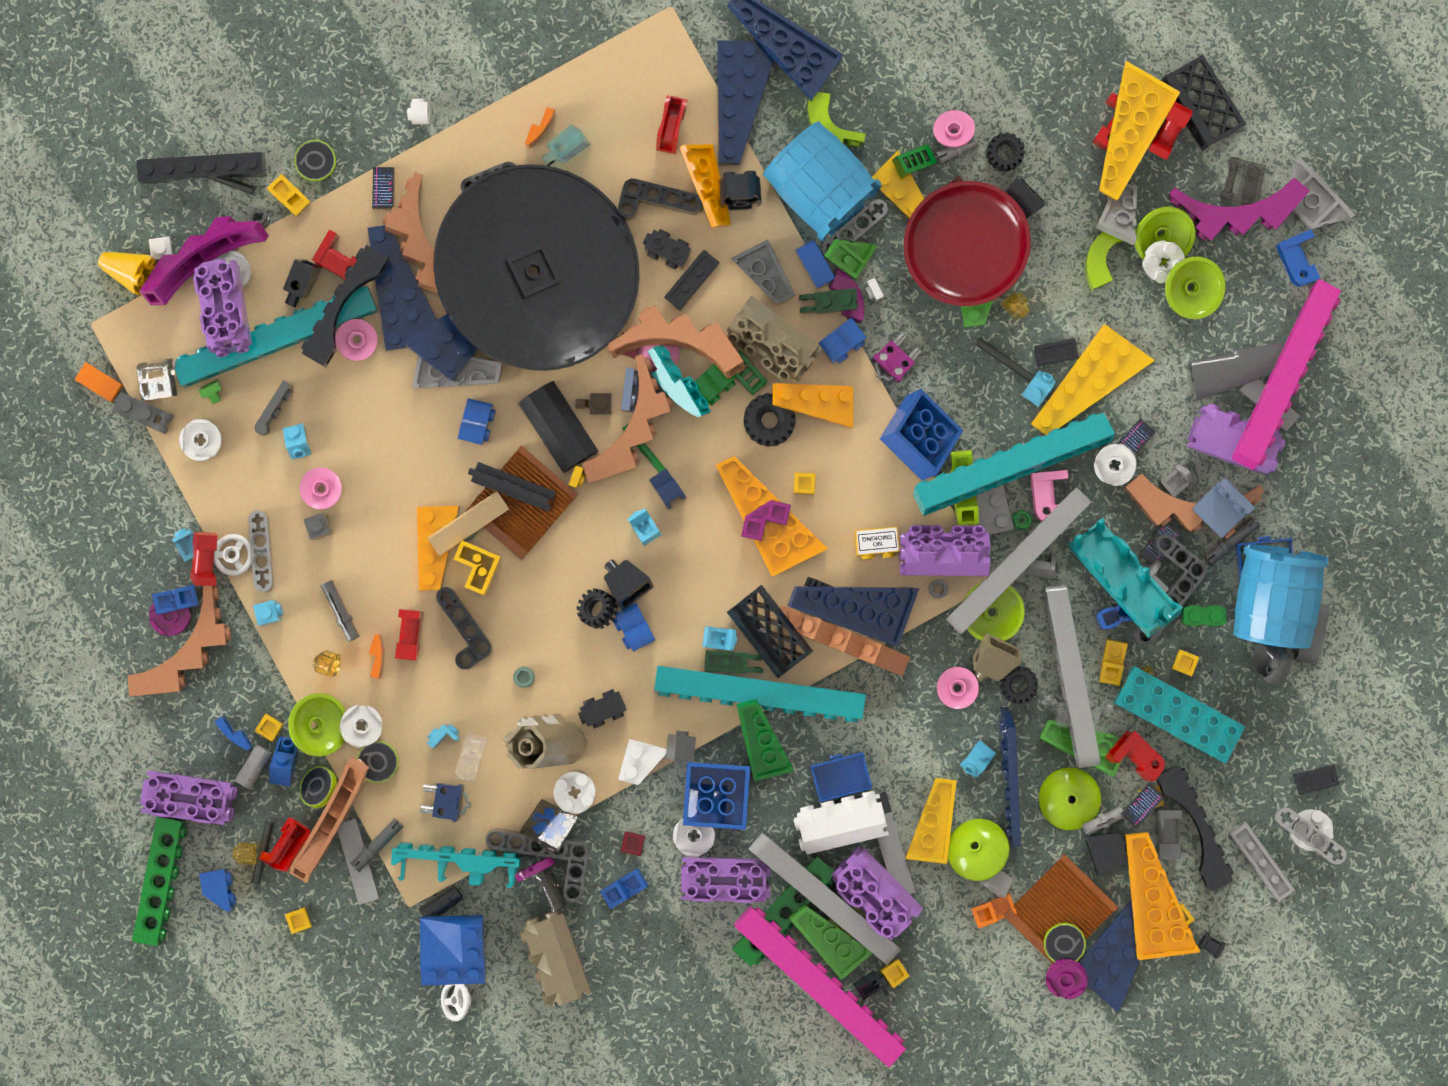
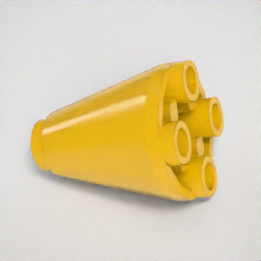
M103 252L98 260V266L104 272L136 295H142L139 291L157 264L155 258L150 255L121 252Z

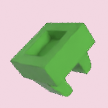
M219 379L199 388L202 399L208 396L212 404L221 401L218 391L222 389V385Z

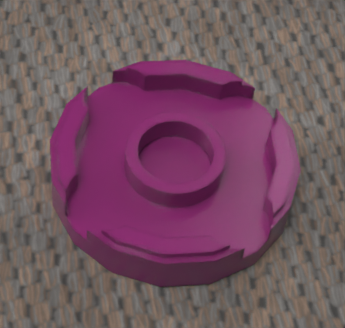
M154 603L150 607V624L161 635H179L190 624V608L156 615Z
M547 857L517 872L515 877L518 882L550 867L555 862L553 858Z
M1061 959L1049 966L1046 972V985L1054 996L1073 999L1083 994L1086 989L1088 975L1080 963L1071 959Z

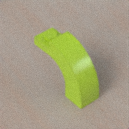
M818 92L812 102L808 99L807 111L810 125L820 121L842 143L846 142L847 146L858 148L859 145H864L866 134L843 130L833 124L828 114L830 94Z
M1102 232L1093 241L1085 258V275L1091 291L1113 281L1107 268L1106 257L1112 246L1123 241L1105 232Z
M971 450L950 452L951 473L960 466L965 465L967 467L973 464ZM976 496L954 504L958 525H979Z

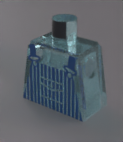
M571 124L547 143L550 151L544 154L542 159L547 166L552 165L557 160L564 164L591 145V143L579 127ZM564 145V150L561 152L560 149Z

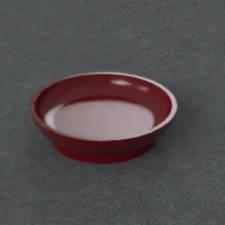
M978 181L955 182L935 190L916 207L908 221L904 234V257L912 278L928 295L941 302L955 306H976L997 299L1017 282L1028 262L1031 235L1024 212L1006 192L996 186Z

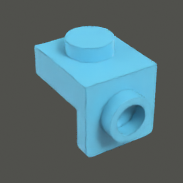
M1038 370L1035 377L1022 393V396L1039 407L1056 381L1049 373Z
M303 423L283 428L286 449L291 459L311 455Z
M645 508L634 512L628 518L629 523L644 546L661 536L660 531Z
M184 528L174 534L175 538L172 540L184 561L187 562L193 558V532L191 529L187 531Z
M705 626L702 647L734 650V646L737 643L736 630Z
M443 724L439 730L434 728L427 736L430 739L427 744L434 749L447 734L455 741H458L460 739L457 735L459 731L452 724L449 726Z
M979 740L968 756L961 762L960 766L968 774L976 778L985 770L996 753Z

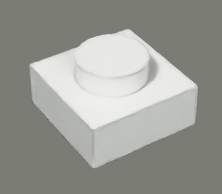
M171 237L149 239L150 253L155 260H160L162 255L173 254Z
M873 278L867 281L865 291L869 299L873 298L875 302L883 299L884 295L876 279Z

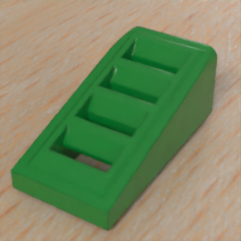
M928 144L900 154L892 160L901 179L937 163ZM924 151L926 152V154H927V156H928V158H929V160H930V161H928V162L926 161V159H925V157H924V155H923V153H922V152H924ZM917 154H919L923 164H920L916 156ZM910 157H913L917 166H914ZM905 159L907 160V162H908V164H909V166H910L909 169H908V167H907V165H906V163H905V161H904Z
M737 350L747 368L741 374L737 373L735 375L736 379L753 396L768 381L747 357ZM752 371L753 374L745 381L743 378ZM757 377L759 380L750 387L749 384Z

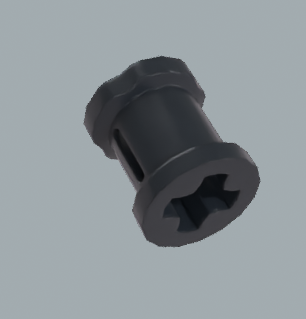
M1206 932L1202 936L1198 948L1200 950L1204 949L1213 954L1214 958H1218L1226 943L1214 939L1210 936V933Z

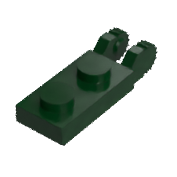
M856 288L799 295L800 301L815 300V307L806 306L800 308V313L802 314L858 310Z
M706 650L705 671L744 674L746 672L763 673V668L747 667V659H754L755 661L763 659L760 655L744 652Z

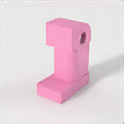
M1068 470L1032 473L1030 475L1034 514L1039 521L1042 522L1058 506L1055 503L1053 481L1068 479ZM1043 508L1048 509V515L1043 513Z

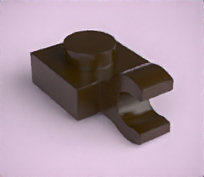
M590 393V399H576V409H590V415H611V393Z

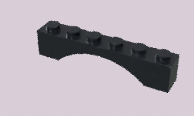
M262 152L139 159L137 160V177L141 184L167 183L184 179L210 177H266L265 155Z
M367 245L364 249L360 248L356 254V263L353 267L350 266L347 269L344 283L342 285L339 284L334 292V300L332 303H327L323 310L325 315L321 321L318 320L312 329L314 331L310 339L307 338L302 345V354L327 368L337 351L335 341L336 326L344 305L359 288L379 279L390 262L388 257Z
M1176 765L1163 771L1156 781L1160 786L1162 794L1182 806L1196 825L1201 842V862L1198 871L1207 890L1212 891L1232 882L1231 875L1234 873L1230 864H1225L1222 857L1225 853L1221 845H1217L1213 838L1216 836L1214 829L1211 825L1208 826L1204 819L1207 817L1202 806L1199 807L1196 799L1198 795L1194 787H1189L1187 782L1189 776L1185 768Z

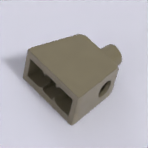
M986 633L973 655V666L976 671L974 675L977 681L982 683L987 677L995 681L1003 679L1022 662L1020 648Z

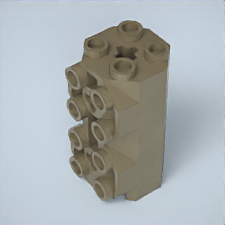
M753 296L746 301L741 311L737 313L727 328V338L734 347L748 356H754L755 354L762 356V366L783 381H788L791 378L799 381L805 371L812 365L814 358L822 350L818 343Z
M546 714L542 717L535 715L527 718L524 716L517 722V727L503 739L506 743L505 747L508 749L507 757L518 769H536L574 764L585 752L586 747L584 733L574 722H567L561 714H552L549 717Z
M559 909L548 912L545 915L546 918L540 919L539 916L528 919L525 922L526 925L523 927L522 933H520L523 944H528L530 950L527 953L530 964H536L538 970L534 975L537 984H542L543 993L541 995L544 1004H550L551 1007H555L556 1002L558 1005H563L582 997L584 991L587 995L592 992L564 912L560 913Z

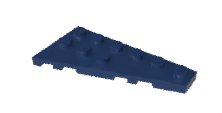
M730 0L727 7L812 102L842 59L843 54L759 0Z
M386 225L369 227L368 235L370 247L390 260L381 277L375 281L386 351L406 349L407 347L402 343L403 341L437 319L422 289L417 287L418 282L408 262L401 259L402 252H399L400 246L394 235L386 232Z
M1000 707L1001 721H999V730L1003 740L1000 741V751L1003 754L1001 772L1004 775V781H1006L1004 796L1008 807H1005L1006 820H1009V827H1006V836L1008 840L1010 839L1012 847L1021 846L1016 726L1009 707Z
M1132 899L1078 961L1087 972V986L1118 1013L1140 961L1137 959Z

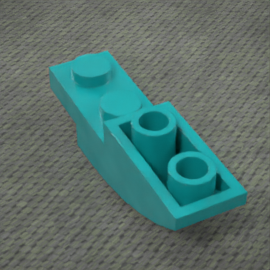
M663 344L647 351L658 369L652 375L664 392L675 403L697 417L711 412L707 400L702 397L698 390L697 383L691 376L682 377L679 367L675 365L669 350Z

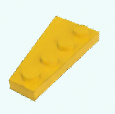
M934 779L905 859L947 864L957 780Z

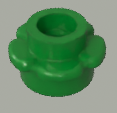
M1025 510L1014 513L1012 516L1014 528L1017 530L1022 529L1023 531L1029 529L1032 523V516Z

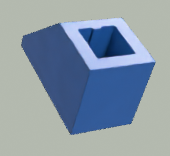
M279 737L270 764L269 783L289 787L291 785L299 751L291 738Z
M227 868L199 873L202 895L226 912L234 910L236 896L235 893H231L230 885H233L232 873L228 872Z

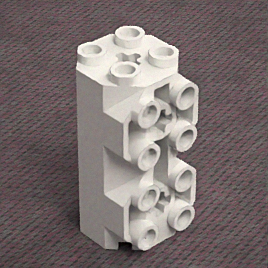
M874 791L862 793V798L859 799L849 796L841 798L842 803L834 804L832 800L820 803L821 808L814 809L813 805L800 808L801 812L797 813L794 823L796 831H801L802 838L799 839L801 851L811 854L889 835V832L883 829L887 827L882 802L877 803L876 800L880 798V795H875Z

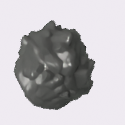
M1266 644L1256 645L1252 656L1256 673L1262 675V678L1269 684L1282 683L1286 679L1291 665V656L1287 654L1286 647Z

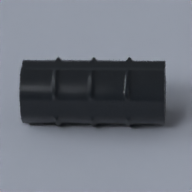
M452 884L438 895H435L431 900L426 901L424 905L419 907V911L423 917L441 916L464 898L457 887Z

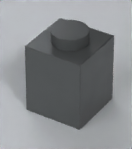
M321 513L304 519L309 539L316 540L333 534L327 514Z
M676 731V735L668 734L665 759L693 762L696 737L688 736L689 732Z

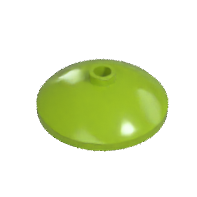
M1161 207L1151 211L1141 220L1136 229V251L1144 260L1148 247L1157 241L1165 240L1166 242L1177 244L1183 251L1184 257H1186L1195 241V226L1192 219L1184 211L1175 207ZM1161 258L1159 265H1165L1168 259Z
M1195 256L1181 260L1171 269L1166 279L1165 294L1168 304L1175 313L1184 318L1201 319L1211 315L1220 306L1225 295L1224 275L1221 269L1207 258ZM1191 283L1193 287L1189 291L1188 285Z
M979 583V584H977L976 586H974V587L967 593V595L965 596L964 600H965L981 583ZM1009 585L967 628L969 633L982 641L986 633L1003 641L1013 637L1020 629L1025 614L1023 600L1019 593ZM990 608L995 609L996 613L994 616L988 614Z
M324 693L310 694L300 699L293 707L288 723L289 734L296 747L307 755L318 757L327 756L337 751L345 742L339 729L341 718L346 712L344 706L333 696ZM312 722H315L316 725L314 729L311 727Z
M1072 767L1058 769L1043 781L1038 796L1039 807L1045 819L1053 826L1063 830L1083 828L1082 824L1095 819L1100 810V788L1094 778L1081 769ZM1073 795L1075 797L1074 803L1068 802L1069 796Z
M986 819L968 820L959 825L950 836L949 863L957 874L967 880H988L996 876L1008 861L1010 852L1008 838L1004 831L992 821ZM978 843L979 847L975 850L972 849L973 844Z

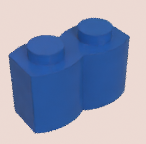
M850 318L818 344L833 364L835 362L840 364L849 357L847 353L851 350L858 351L862 348L867 337L854 320Z
M468 398L458 439L483 445L484 441L488 442L491 430H488V425L490 421H494L496 410L493 409L494 405Z
M637 603L614 615L616 619H614L613 623L617 631H623L625 638L622 640L627 650L632 649L635 652L656 641Z
M1116 604L1114 607L1101 609L1094 615L1099 629L1102 630L1111 629L1118 626L1121 622L1132 620L1119 604Z

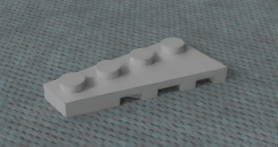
M418 356L412 388L499 384L503 363L472 357L457 377L450 381Z

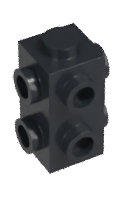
M659 229V231L653 230L652 234L648 233L643 241L644 249L648 252L647 256L656 261L659 258L666 261L665 265L671 269L676 270L679 268L682 270L691 253V248L688 247L689 243L679 238L677 241L670 238L671 234L662 229Z
M614 689L602 693L603 698L595 701L593 697L583 701L584 706L580 707L581 712L578 713L582 724L586 723L588 727L592 725L595 729L604 725L605 719L612 717L614 721L625 716L623 712L627 711L620 692H615Z

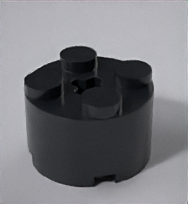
M745 171L744 174H735V172L723 173V178L719 180L721 208L727 205L729 210L752 209V204L757 203V207L762 204L760 177L756 175V171Z

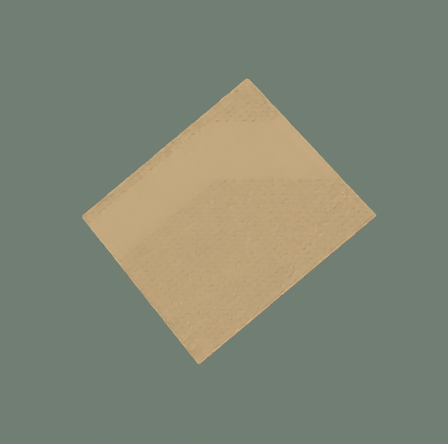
M673 7L660 11L377 166L395 168L394 208L401 210V208H398L401 196L406 197L408 189H405L408 178H413L415 172L423 175L418 194L419 218L425 237L434 251L436 237L442 220L450 206L462 193L460 188L461 182L469 176L509 161L515 165L534 164L547 166V164L554 160L555 162L550 165L551 167L569 171L587 180L602 191L618 209L625 181L631 178L698 194L680 147L691 144H713L721 178H723V173L725 172L744 174L745 171H756V175L760 177L762 204L758 207L757 203L752 204V209L729 210L728 208L731 225L711 227L704 207L699 214L690 215L640 202L636 217L631 220H625L634 238L638 253V293L631 315L617 336H621L622 332L626 333L631 326L639 325L640 322L637 316L645 308H651L654 305L667 324H670L675 317L686 314L699 333L706 325L717 322L727 336V328L751 296L816 343H819L847 321V318L842 316V312L822 314L800 313V308L815 307V300L800 301L799 295L831 290L827 283L816 288L807 270L804 268L795 250L805 243L775 189L763 176L764 170L748 141L739 165L719 164L718 87ZM667 95L688 99L684 120H682L679 130L676 154L656 150L657 133L661 125ZM546 107L555 109L554 119L544 136L533 147H526L525 142L531 125L540 126ZM583 141L585 142V144L586 142L588 143L589 146L583 149L582 151L580 148L579 153H577V151L574 152V149L581 143H583ZM570 152H574V156L571 159L568 156L566 157V155H570ZM373 169L311 202L296 217L291 213L264 229L269 235L265 242L252 243L232 250L241 253L251 266L250 281L243 288L250 332L254 331V327L257 325L274 323V319L277 317L285 316L287 318L294 315L293 312L301 308L307 310L312 308V304L324 300V302L332 300L339 284L342 285L345 280L323 267L308 298H300L296 308L284 303L289 292L283 290V287L295 259H306L314 263L312 258L329 229L339 236L333 249L350 259L352 256L356 257L360 248L364 249L366 245L370 247L368 228L386 225L383 224L386 212L391 213V210L372 209ZM630 185L627 188V192L635 194L639 188L636 185ZM650 190L647 193L650 199H655L659 195L656 190ZM672 194L668 197L667 201L670 204H675L678 202L679 197ZM682 197L681 207H684V203L688 202H685V197ZM693 200L692 203H688L690 204L691 209H694L695 206H699L697 205L696 200ZM625 205L622 208V212L630 214L634 208L631 205ZM659 229H662L671 234L670 238L676 241L679 238L689 243L688 247L691 248V253L682 270L679 268L676 270L671 269L665 265L666 261L660 258L656 261L647 256L648 252L644 249L643 241L648 233L652 234L653 230L659 231ZM394 235L399 246H401L403 240L407 241L405 238ZM768 239L796 296L776 305L731 258ZM704 249L718 260L720 264L682 310L679 311L664 296ZM408 262L416 278L419 268L424 269V267ZM530 266L528 268L529 274L533 277L538 276V269ZM195 273L182 284L166 305L151 306L141 295L91 324L128 395L174 415L173 420L169 421L166 434L148 426L146 428L203 532L216 533L218 535L217 541L226 535L237 534L245 537L250 542L248 522L250 514L254 511H262L268 516L274 578L272 589L267 592H261L254 587L252 565L243 574L227 576L296 703L307 695L324 693L336 698L346 711L353 706L359 705L372 707L379 713L382 719V731L377 741L386 742L396 750L399 757L396 774L391 779L382 783H373L366 780L362 791L353 803V807L372 841L393 818H396L404 826L378 853L409 907L470 875V872H463L455 862H448L445 871L447 879L439 882L438 861L407 858L405 879L400 881L398 877H400L401 862L391 865L392 848L398 846L400 842L413 843V847H419L421 844L434 845V849H440L442 846L455 847V851H461L463 848H474L476 853H482L484 850H493L486 844V835L490 829L501 828L535 833L532 827L539 824L538 822L543 821L548 823L549 827H552L554 825L548 819L544 820L541 817H537L536 821L532 819L536 812L544 816V808L554 809V816L563 813L567 820L580 814L563 811L554 799L556 782L562 775L568 772L578 771L592 779L596 789V796L589 808L632 785V783L618 780L629 739L667 749L668 734L676 735V731L689 732L688 736L696 737L695 749L740 725L736 706L740 702H733V706L720 704L721 700L712 699V703L699 701L700 697L691 696V700L680 699L679 694L671 693L670 697L658 696V691H654L657 666L811 686L858 660L856 657L803 637L813 652L779 678L775 676L764 660L755 661L754 659H747V667L763 668V673L746 672L744 674L705 671L706 650L744 652L759 655L727 614V611L760 585L765 588L779 608L782 605L803 614L807 613L787 605L794 586H804L807 577L837 587L920 588L903 632L905 634L964 601L967 593L988 577L900 575V563H903V561H899V552L895 553V557L883 558L882 554L874 555V559L862 560L861 556L856 555L855 530L897 527L899 549H901L903 546H900V534L908 532L912 525H939L945 533H949L953 526L958 525L955 512L951 506L926 516L922 515L913 497L914 488L922 480L880 440L897 408L882 381L876 376L877 372L863 347L858 351L851 350L847 353L849 357L840 364L838 362L833 364L823 350H821L799 381L792 378L788 381H783L762 366V356L759 354L754 356L744 354L768 381L753 396L736 379L734 381L736 385L729 392L724 390L719 395L721 399L714 406L709 404L711 412L707 415L697 417L672 400L674 406L670 407L671 412L648 419L649 423L653 422L657 434L653 435L654 440L645 442V444L663 466L667 468L687 498L683 501L679 496L670 502L673 507L669 510L649 481L650 478L658 474V471L639 448L633 446L631 449L632 451L636 450L640 461L636 463L637 467L588 483L586 477L583 486L579 485L577 489L572 488L579 495L523 560L484 527L477 531L476 536L472 540L465 541L502 557L486 596L465 588L472 567L454 560L460 543L450 549L441 588L448 587L457 593L493 646L492 653L470 669H460L455 663V658L468 644L436 599L438 590L419 591L417 507L460 506L457 517L466 512L465 510L485 488L471 482L472 475L468 474L469 468H476L477 463L481 462L501 470L521 445L568 485L575 467L563 474L520 407L519 402L541 386L552 381L555 382L598 449L597 453L576 465L583 468L582 463L594 459L609 449L624 433L622 428L631 421L634 413L622 411L621 406L626 368H633L635 371H638L635 359L625 355L613 358L606 347L582 363L559 370L534 371L502 364L499 384L413 389L412 385L418 355L409 348L386 351L375 280L363 287L367 286L370 289L378 312L361 319L370 323L377 333L378 342L375 351L364 360L353 361L345 358L337 349L327 368L302 354L303 349L301 348L305 342L303 341L205 381L183 388L179 383L172 363L177 361L176 358L181 355H193L197 349L207 346L199 317L201 315L199 296L195 292L193 280ZM422 289L436 319L438 320L447 313L439 295ZM356 335L353 337V341L360 343L361 338ZM679 347L680 356L676 366L679 367L683 378L691 376L695 381L713 365L705 357L691 350ZM480 350L473 355L475 358L499 362ZM749 372L743 379L746 381L753 372ZM756 377L749 386L752 387L759 379ZM219 379L222 385V389L218 391L221 401L212 404L208 396L202 399L199 388ZM284 380L293 386V394L288 402L284 401L280 407L282 412L276 420L273 418L271 421L269 434L265 436L260 435L254 429L255 424ZM773 384L853 386V428H847L837 423L834 424L824 419L795 412L796 424L791 436L784 443H780L777 446L765 447V445H759L750 439V436L745 431L743 421L745 409L749 402L759 395H764L765 393L773 394ZM590 393H611V415H590V409H576V399H590ZM468 398L494 405L493 409L496 410L494 421H490L488 425V430H491L488 442L484 441L483 445L458 439ZM767 412L762 416L761 422L766 428H773L777 425L778 418L774 413ZM158 415L155 423L159 424L162 417ZM196 419L212 422L219 428L222 435V446L218 455L207 461H195L189 458L182 451L179 444V436L182 429L189 422ZM303 423L311 455L291 459L286 449L283 428ZM201 434L199 438L195 439V442L199 443V446H203L206 439ZM735 456L781 503L790 504V511L828 549L772 577L753 539L741 537L744 521L716 465ZM314 468L330 469L336 473L341 481L342 492L340 498L333 506L327 509L310 507L304 502L300 494V483L303 476ZM795 472L816 473L815 495L794 494ZM932 476V477L927 478V479H925V480H927V482H929V481H931V480H934V479H935V476ZM320 485L318 487V491L320 493H323L325 491V486ZM643 508L647 510L661 533V536L645 546L628 521V518L634 512ZM321 513L327 514L333 534L316 540L309 539L304 519ZM259 514L256 519H253V522L258 524V529H254V533L258 531L265 532V528H260V523L264 521V518H261ZM258 535L255 538L256 546L262 547L265 545L266 538L263 535ZM231 540L224 543L219 551H223L228 546H235L237 541ZM244 545L240 550L239 558L242 565L246 563L248 558V552ZM234 551L230 552V558H235L236 553ZM259 556L256 560L257 566L260 568L265 567L268 563L267 558ZM219 558L224 567L232 570L237 569L234 563H229L224 558ZM612 559L618 565L624 560H628L648 575L654 588L633 604L637 603L656 641L635 652L632 649L627 650L622 640L625 638L622 630L617 631L613 621L609 620L610 625H604L603 629L599 627L595 629L582 622L577 615L580 612L576 610L577 606H581L578 601L579 599H584L582 597L583 593L588 595V590L593 591V588L601 589L612 595L604 580V576L608 573L604 566ZM257 570V575L262 574V580L258 581V584L262 585L263 589L266 584H269V580H265L264 573L269 574V570ZM333 580L348 614L353 617L352 622L360 635L359 638L347 642L342 628L337 625L336 622L338 620L320 587L328 581ZM942 580L947 584L948 591L944 597L934 598L930 595L929 585L932 581ZM935 583L933 585L935 589H932L933 593H939L941 595L943 593V591L941 590L944 589V587L942 584L938 586L937 583ZM443 592L444 597L442 601L446 600L451 605L447 607L448 610L453 605L458 604L457 600L455 603H452L450 600L451 593ZM757 593V601L764 603V599ZM277 600V603L281 604L283 610L282 621L258 626L253 605ZM599 601L594 605L592 609L593 616L600 613L602 602ZM617 601L614 602L618 606V608H615L614 610H616L617 612L621 611V608L619 607ZM758 607V614L765 616L764 609ZM461 608L455 609L453 612L454 618L456 620L462 619L464 611ZM399 609L424 612L417 661L395 659L396 643H399L401 618L398 617ZM770 611V618L776 619L775 613ZM823 620V621H825V622H827V623H830V624H832V625H834V626H836V627H839V628H842V629H844V630H847V631H850V632H852V633H855V634H857V635H859V636H861V637H864V638H866V639H868V640L874 641V642L879 643V644H882V645L887 644V643H885V642L879 641V640H877V639L871 638V637H869V636L863 635V634H861V633L855 632V631H853V630H850V629H847V628H845V627L839 626V625H837V624L831 623V622H829V621ZM771 624V631L778 633L777 626ZM473 625L467 626L465 629L466 635L468 637L474 636L476 628ZM705 626L736 630L737 643L734 646V650L702 647ZM783 629V635L790 637L789 631ZM375 634L382 636L384 646V664L380 679L370 677L376 656L368 653ZM773 637V639L778 644V639ZM784 641V647L791 649L790 642ZM485 642L479 643L477 646L478 652L485 654L488 651V645ZM796 645V651L804 654L803 649ZM464 654L460 658V663L463 666H468L471 658L469 655ZM786 654L791 661V655ZM528 667L533 671L535 678L531 686L521 688L515 684L513 675L518 668ZM614 689L615 692H620L627 711L623 712L625 716L614 721L612 717L605 719V724L595 729L592 725L588 727L586 723L582 724L578 713L581 712L580 707L584 706L583 701L593 697L595 701L603 698L602 693ZM545 714L548 717L552 714H561L567 722H574L584 733V738L586 739L585 752L574 764L536 769H518L507 757L508 749L505 747L506 743L503 740L509 732H512L517 727V722L524 716L527 718L535 715L542 717ZM312 722L311 727L314 729L316 725L315 722ZM356 722V724H357L356 729H357L358 731H359V730H362V731H365V730H366V729L364 728L365 725H366L365 722H362V723ZM443 724L447 726L452 724L459 731L457 735L460 739L458 741H455L447 734L434 749L427 744L430 740L427 736L434 728L439 730ZM345 741L337 751L326 756L338 780L349 758L357 759L362 748H356ZM665 755L648 775L675 760L665 759ZM437 783L463 784L464 792L468 796V801L471 802V808H467L465 814L460 815L458 822L432 817L431 813L420 812V809H425L420 808L421 805L434 807L435 793L423 791V788H427L423 787L424 784L437 786ZM575 786L571 787L572 791L569 792V795L573 796L574 799L578 798V794L581 793L580 789H576ZM444 787L443 792L446 794L447 789ZM464 795L462 800L461 812L463 811L466 805H469L465 802ZM441 808L440 813L442 815L444 814V809ZM493 834L489 839L492 843L497 844L502 838L498 834ZM514 837L510 843L518 847L522 844V839ZM496 850L499 855H503L506 852Z

